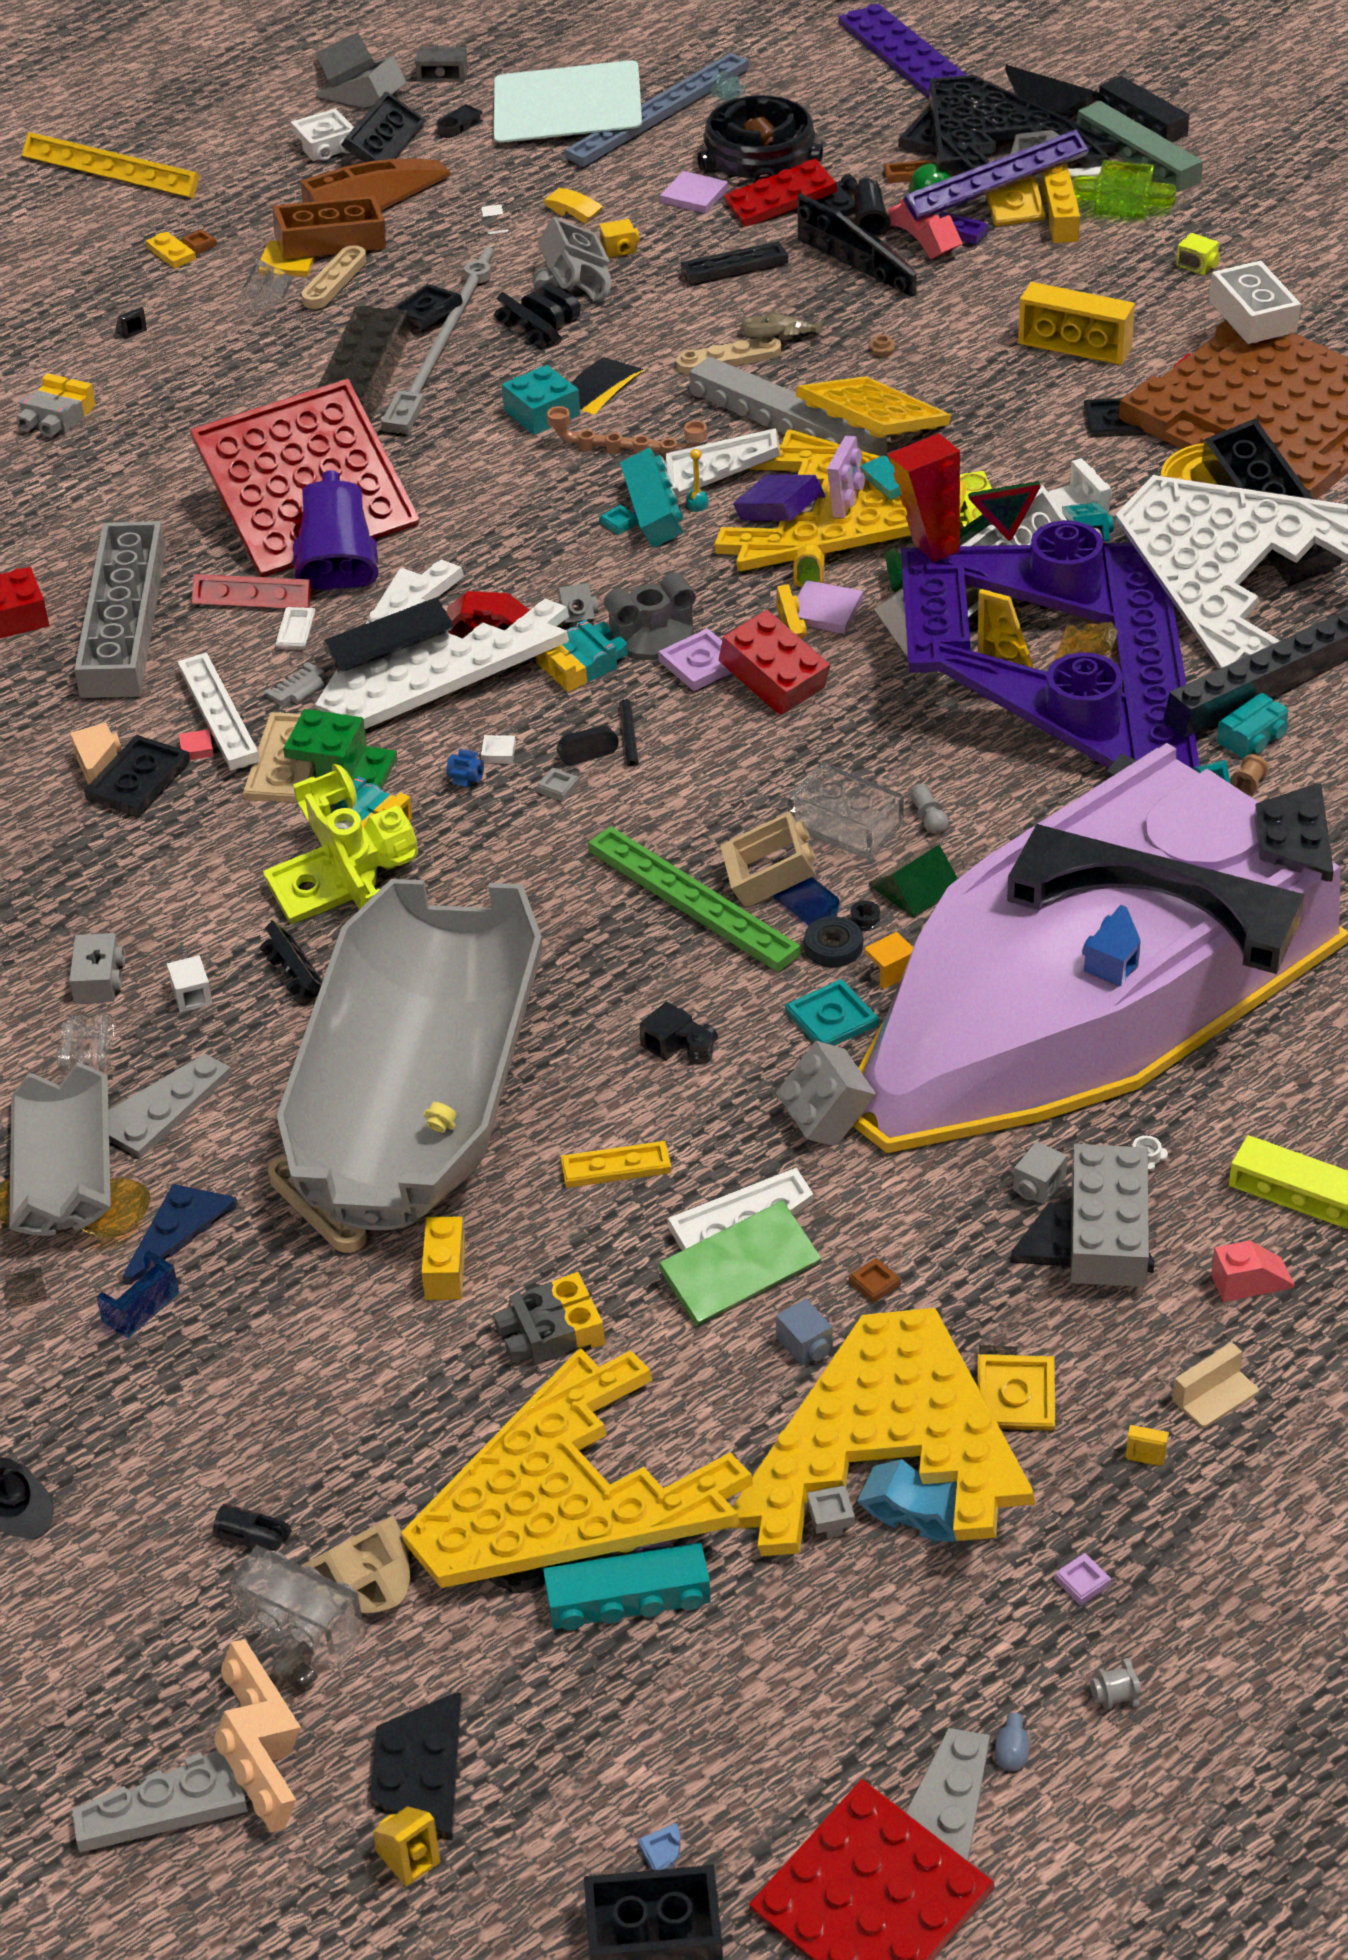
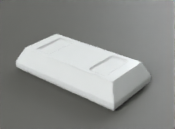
M286 607L275 644L278 649H305L315 608Z

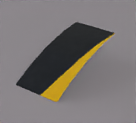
M606 357L594 362L571 382V384L579 389L580 410L595 415L622 386L645 371V369Z

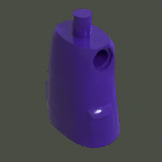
M326 471L322 474V481L310 483L302 489L303 519L299 537L293 544L295 579L311 580V589L316 590L368 586L373 584L378 578V554L376 541L370 536L363 514L361 488L355 483L340 481L339 473L336 471Z

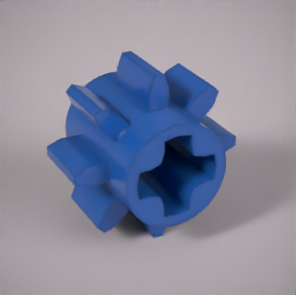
M460 748L458 755H450L446 774L447 777L453 778L452 785L471 787L472 782L479 783L484 773V761L477 759L478 752Z

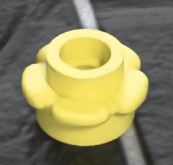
M432 1102L430 1108L426 1109L423 1113L427 1119L426 1125L434 1131L444 1133L447 1128L452 1130L456 1127L454 1121L457 1113L445 1104Z

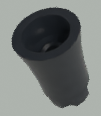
M870 178L861 179L854 187L855 224L873 235L883 234L889 228L891 221L885 208L882 190L877 181Z

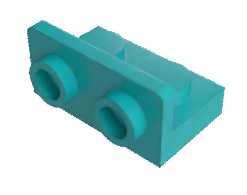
M1097 502L1062 506V514L1067 521H1078L1101 530L1103 542L1110 541L1109 533L1114 531L1113 518Z

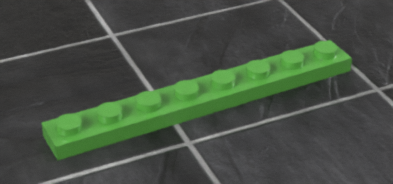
M610 826L588 842V850L591 854L776 972L781 971L801 955V946L615 828Z

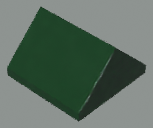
M939 844L914 853L871 880L869 886L915 918L937 904L948 886L954 883L958 877Z

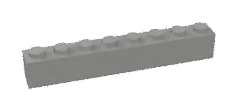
M709 356L689 371L691 394L715 403L719 407L729 409L740 416H745L759 422L763 426L776 428L777 431L784 435L787 430H794L837 444H841L845 435L856 436L857 446L861 451L878 456H883L887 453V435L885 438L874 437L865 428H856L848 425V420L828 416L826 414L827 411L824 409L805 405V401L795 397L796 393L713 357Z

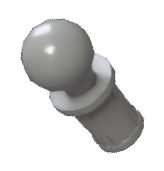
M917 784L911 789L910 792L912 794H910V797L918 808L917 814L924 821L925 829L931 834L944 832L949 824L947 814L942 811L940 802L933 798L929 787L926 784Z

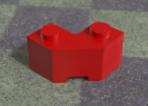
M466 591L447 608L446 613L454 626L447 633L463 639L482 623L505 631L530 610L509 593Z

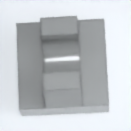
M846 1486L807 1493V1504L816 1534L825 1532L827 1539L843 1536V1528L855 1526V1515Z

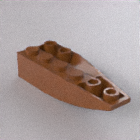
M408 158L369 161L301 180L302 200L304 203L374 195L382 211L449 177L450 171L439 160Z

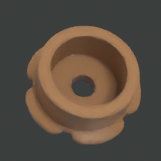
M883 334L877 335L874 340L869 342L872 354L877 357L890 356L896 345L893 339Z

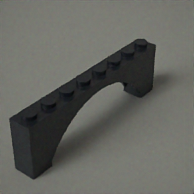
M1036 824L1008 875L1007 891L1008 902L1038 910L1041 909L1043 904L1057 898L1091 889L1137 888L1164 893L1196 906L1220 923L1238 945L1243 955L1242 965L1274 974L1278 973L1300 924L1305 894L1040 824Z

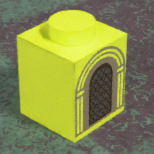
M1190 233L1178 244L1176 266L1205 275L1210 269H1215L1219 263V242Z

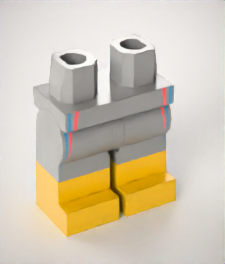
M47 373L42 378L43 385L34 394L28 395L26 399L24 398L19 402L21 413L17 416L18 428L21 431L29 432L33 427L39 428L43 436L50 438L56 433L66 435L70 428H73L96 406L92 384L74 379L68 380L66 377Z

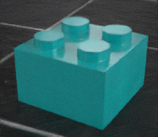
M548 365L538 367L536 370L522 376H517L502 384L504 411L533 435L552 428L548 425L547 411L552 407L562 406L567 408L570 412V420L580 416L579 389Z

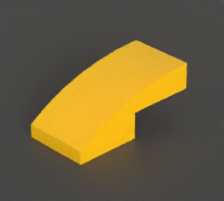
M558 188L544 199L543 202L557 214L565 216L569 212L579 221L586 224L598 215L603 207L595 200L565 188Z

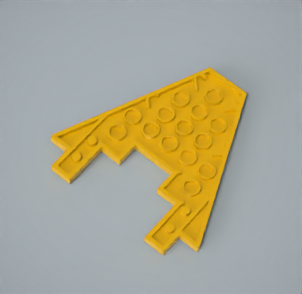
M787 430L782 444L779 445L780 456L750 467L749 470H785L789 472L799 471L798 475L816 474L826 497L817 498L812 512H800L791 521H780L777 529L721 527L714 546L716 554H739L736 561L737 570L745 571L792 561L797 550L807 544L818 546L825 556L827 553L910 536L911 533L906 519L907 511L901 503L900 496L892 500L889 499L866 478L863 489L859 490L853 507H850L845 518L833 517L827 468L840 444L794 430ZM861 451L860 465L880 456ZM961 480L960 511L967 492L966 482Z
M936 1308L865 1314L860 1317L752 1476L753 1485L743 1490L732 1506L738 1513L739 1525L731 1528L760 1527L758 1548L761 1556L800 1553L807 1493L846 1486L849 1462L921 1456L919 1475L922 1484L957 1482L953 1526L956 1541L996 1538L998 1508L1035 1505L1036 1500L1030 1483Z
M579 1349L402 1531V1536L406 1546L439 1587L445 1588L616 1551L623 1553L631 1552L640 1546L735 1527L739 1525L738 1513L726 1500L753 1485L751 1473L729 1452L665 1488L644 1467L609 1484L579 1451L607 1436L604 1424L593 1412L651 1382L652 1376L650 1369L631 1350L598 1367L582 1349Z

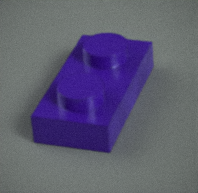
M941 211L938 214L940 219L950 215L961 241L977 245L988 233V223Z

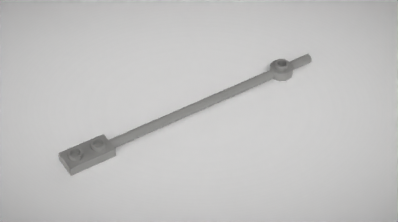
M485 247L478 260L468 262L464 266L465 279L467 281L460 293L463 303L450 311L408 392L397 391L381 421L382 431L409 434L425 404L424 394L420 393L476 285L484 283L491 278L489 261L494 253L491 247Z

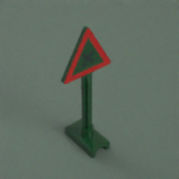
M1034 481L969 493V500L982 515L960 529V545L990 525H993L1008 541H1011L1041 488L1040 482ZM893 547L884 555L891 589L896 593L903 588L901 554Z

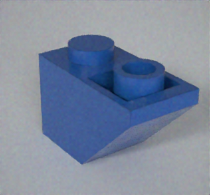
M1120 905L1111 916L1107 915L1098 932L1086 939L1082 949V954L1085 956L1084 971L1118 986H1122L1126 978L1139 966L1141 940L1126 906Z

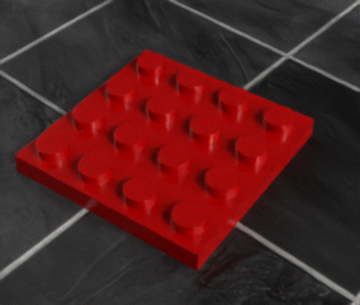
M861 1779L749 1903V1908L810 1960H933L990 1895L995 1886L992 1879L864 1779Z

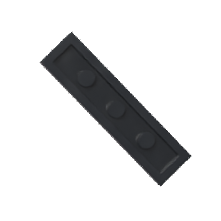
M776 241L680 262L681 272L690 285L787 264L788 253L781 243Z

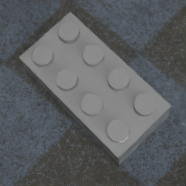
M1074 1144L1071 1195L1070 1283L1145 1287L1149 1260L1148 1148Z

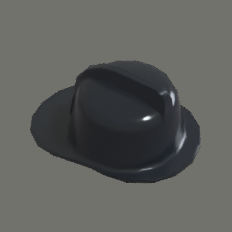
M0 1457V1529L10 1536L26 1539L38 1538L47 1531L53 1520L54 1505L51 1495L44 1485L35 1478L28 1467L11 1458Z

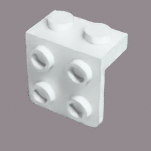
M1082 458L1072 461L1070 485L1049 491L1048 493L1061 512L1062 506L1097 502L1109 515L1110 499L1112 498L1109 484L1105 483Z

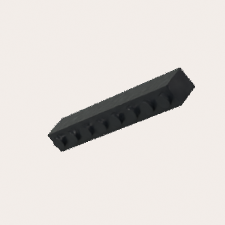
M1348 610L1169 692L1163 722L1180 736L1186 738L1220 722L1260 693L1271 698L1348 661Z

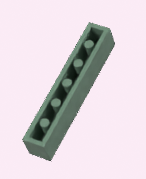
M1099 101L1078 110V124L1118 143L1117 152L1113 154L1177 192L1183 191L1202 181L1203 160L1105 103Z

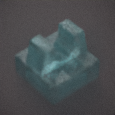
M723 71L717 74L716 85L711 87V94L727 102L744 95L745 86L739 84L737 76L728 78V72Z

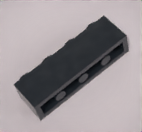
M1123 76L1099 86V93L1102 96L1098 102L1105 103L1170 142L1188 136L1190 114Z

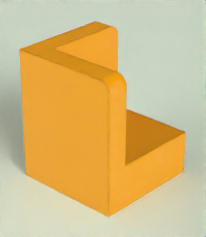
M897 932L865 948V954L880 968V986L883 989L901 980L913 947Z

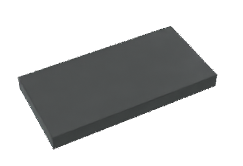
M358 32L315 53L333 88L375 67V63Z

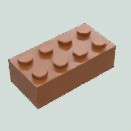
M374 195L273 206L274 235L283 259L310 256L324 257L329 254H338L343 248L348 246H360L365 251L386 249L385 219Z

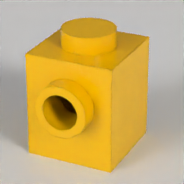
M630 219L599 224L600 242L608 258L637 253L636 244L640 243L639 231L633 227Z

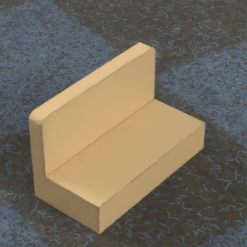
M1231 1342L1176 1377L1172 1401L1201 1428H1207L1258 1395L1259 1388L1240 1372L1242 1351Z

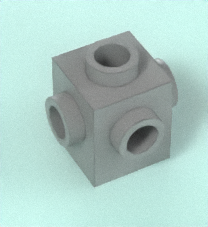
M589 583L559 587L557 591L558 602L556 603L566 606L569 617L562 622V625H570L571 628L579 627L578 623L585 619L588 622H593L595 619L594 614H598V603L596 596H591ZM572 605H577L580 611L574 610Z

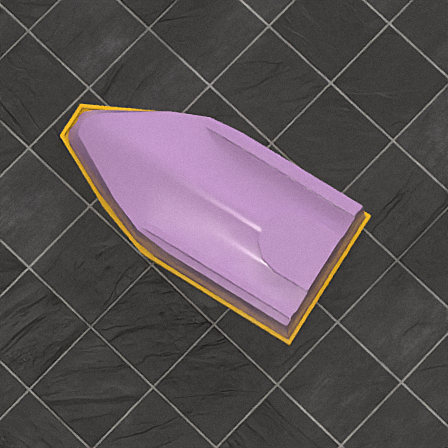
M1166 743L1160 748H1156L1038 824L1305 894L1300 924L1278 973L1274 974L1242 965L1243 955L1238 945L1220 923L1196 906L1164 893L1137 888L1091 889L1057 898L1043 904L1040 910L1008 902V875L1035 828L1033 826L989 854L948 886L920 932L888 1013L859 1066V1070L877 1095L854 1123L853 1127L884 1152L891 1153L1040 1122L1141 1088L1348 943V931L1339 926L1340 866L1332 861L1334 870L1332 882H1326L1321 880L1322 873L1304 867L1302 872L1299 873L1283 865H1275L1260 860L1254 815L1255 804L1259 802L1210 770L1206 769L1198 773L1176 759V748ZM1120 905L1128 908L1141 940L1139 966L1126 978L1122 986L1115 985L1085 972V956L1082 954L1086 939L1090 935L1094 936L1100 929L1104 918L1107 915L1111 916Z

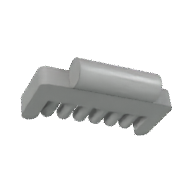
M305 663L304 669H300L299 673H294V677L289 676L288 681L284 680L282 684L277 685V688L266 689V698L280 706H285L291 701L298 705L324 687V670L311 663Z

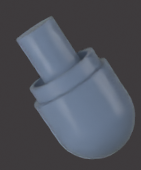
M1009 1713L1007 1715L1006 1727L999 1730L995 1746V1759L998 1765L1006 1771L1013 1772L1022 1769L1027 1763L1029 1756L1030 1739L1028 1738V1733L1023 1729V1716L1019 1713Z

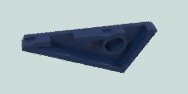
M172 1184L123 1274L124 1283L131 1285L134 1281L142 1279L152 1271L151 1266L166 1255L171 1257L192 1242L196 1235L204 1233L211 1228V1222L227 1210L229 1212L234 1211L238 1206L237 1198Z

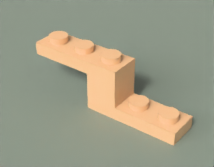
M246 1640L234 1641L230 1643L225 1660L222 1663L221 1673L225 1683L230 1685L240 1701L241 1707L224 1711L214 1741L218 1752L225 1757L233 1770L237 1783L244 1788L252 1801L256 1814L263 1819L272 1833L286 1829L296 1802V1798L272 1761L285 1758L292 1753L301 1726Z

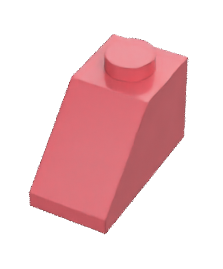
M1249 1240L1214 1247L1211 1276L1223 1302L1294 1288V1282L1282 1258Z

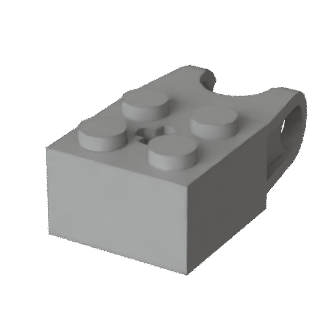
M552 217L538 240V245L550 271L563 289L571 291L574 289V286H577L584 290L594 301L603 302L611 288V278L607 268L610 261L597 234Z

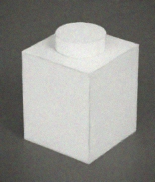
M200 955L167 963L171 987L180 1012L213 1004L209 981Z

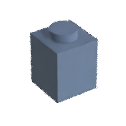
M807 1298L776 1315V1338L802 1366L812 1360L819 1361L823 1359L833 1349L832 1325Z

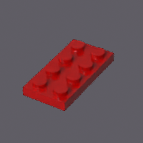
M814 159L805 161L791 169L782 170L776 175L760 179L743 188H737L725 194L724 200L741 224L746 227L797 208V195L799 194L817 200L838 192L834 179L820 162Z

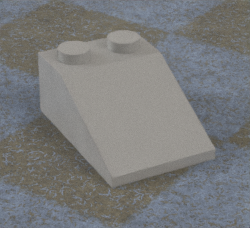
M390 56L375 61V67L334 88L328 82L316 92V95L319 98L366 108L374 105L385 91L393 96L397 95L400 92L399 88L406 83V80L395 57Z

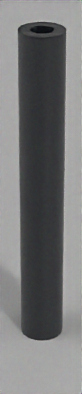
M622 699L619 702L626 764L627 766H638L639 760L631 701Z

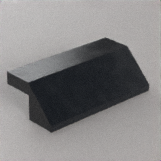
M438 597L325 639L322 644L326 654L331 655L339 674L451 631L454 626Z

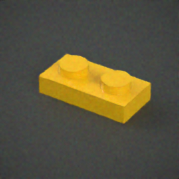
M169 232L159 233L155 237L146 240L147 248L174 269L196 260L195 252Z
M789 584L777 586L775 604L780 621L798 637L803 639L807 636L805 621L803 619L799 620L798 617L800 611L798 598L796 595L792 596Z

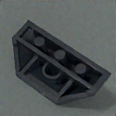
M1007 64L1005 66L1006 74L1016 95L1061 116L1064 114L1071 117L1078 113V110L1101 99L1102 96L1101 93Z

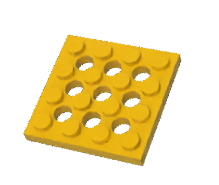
M867 376L799 385L795 397L805 401V405L824 409L827 411L826 414L828 416L848 420V425L856 428H865L870 431V435L878 438H885L886 435L890 434L903 435V432L909 431L918 433L921 429L936 430L937 427L949 425L951 414Z

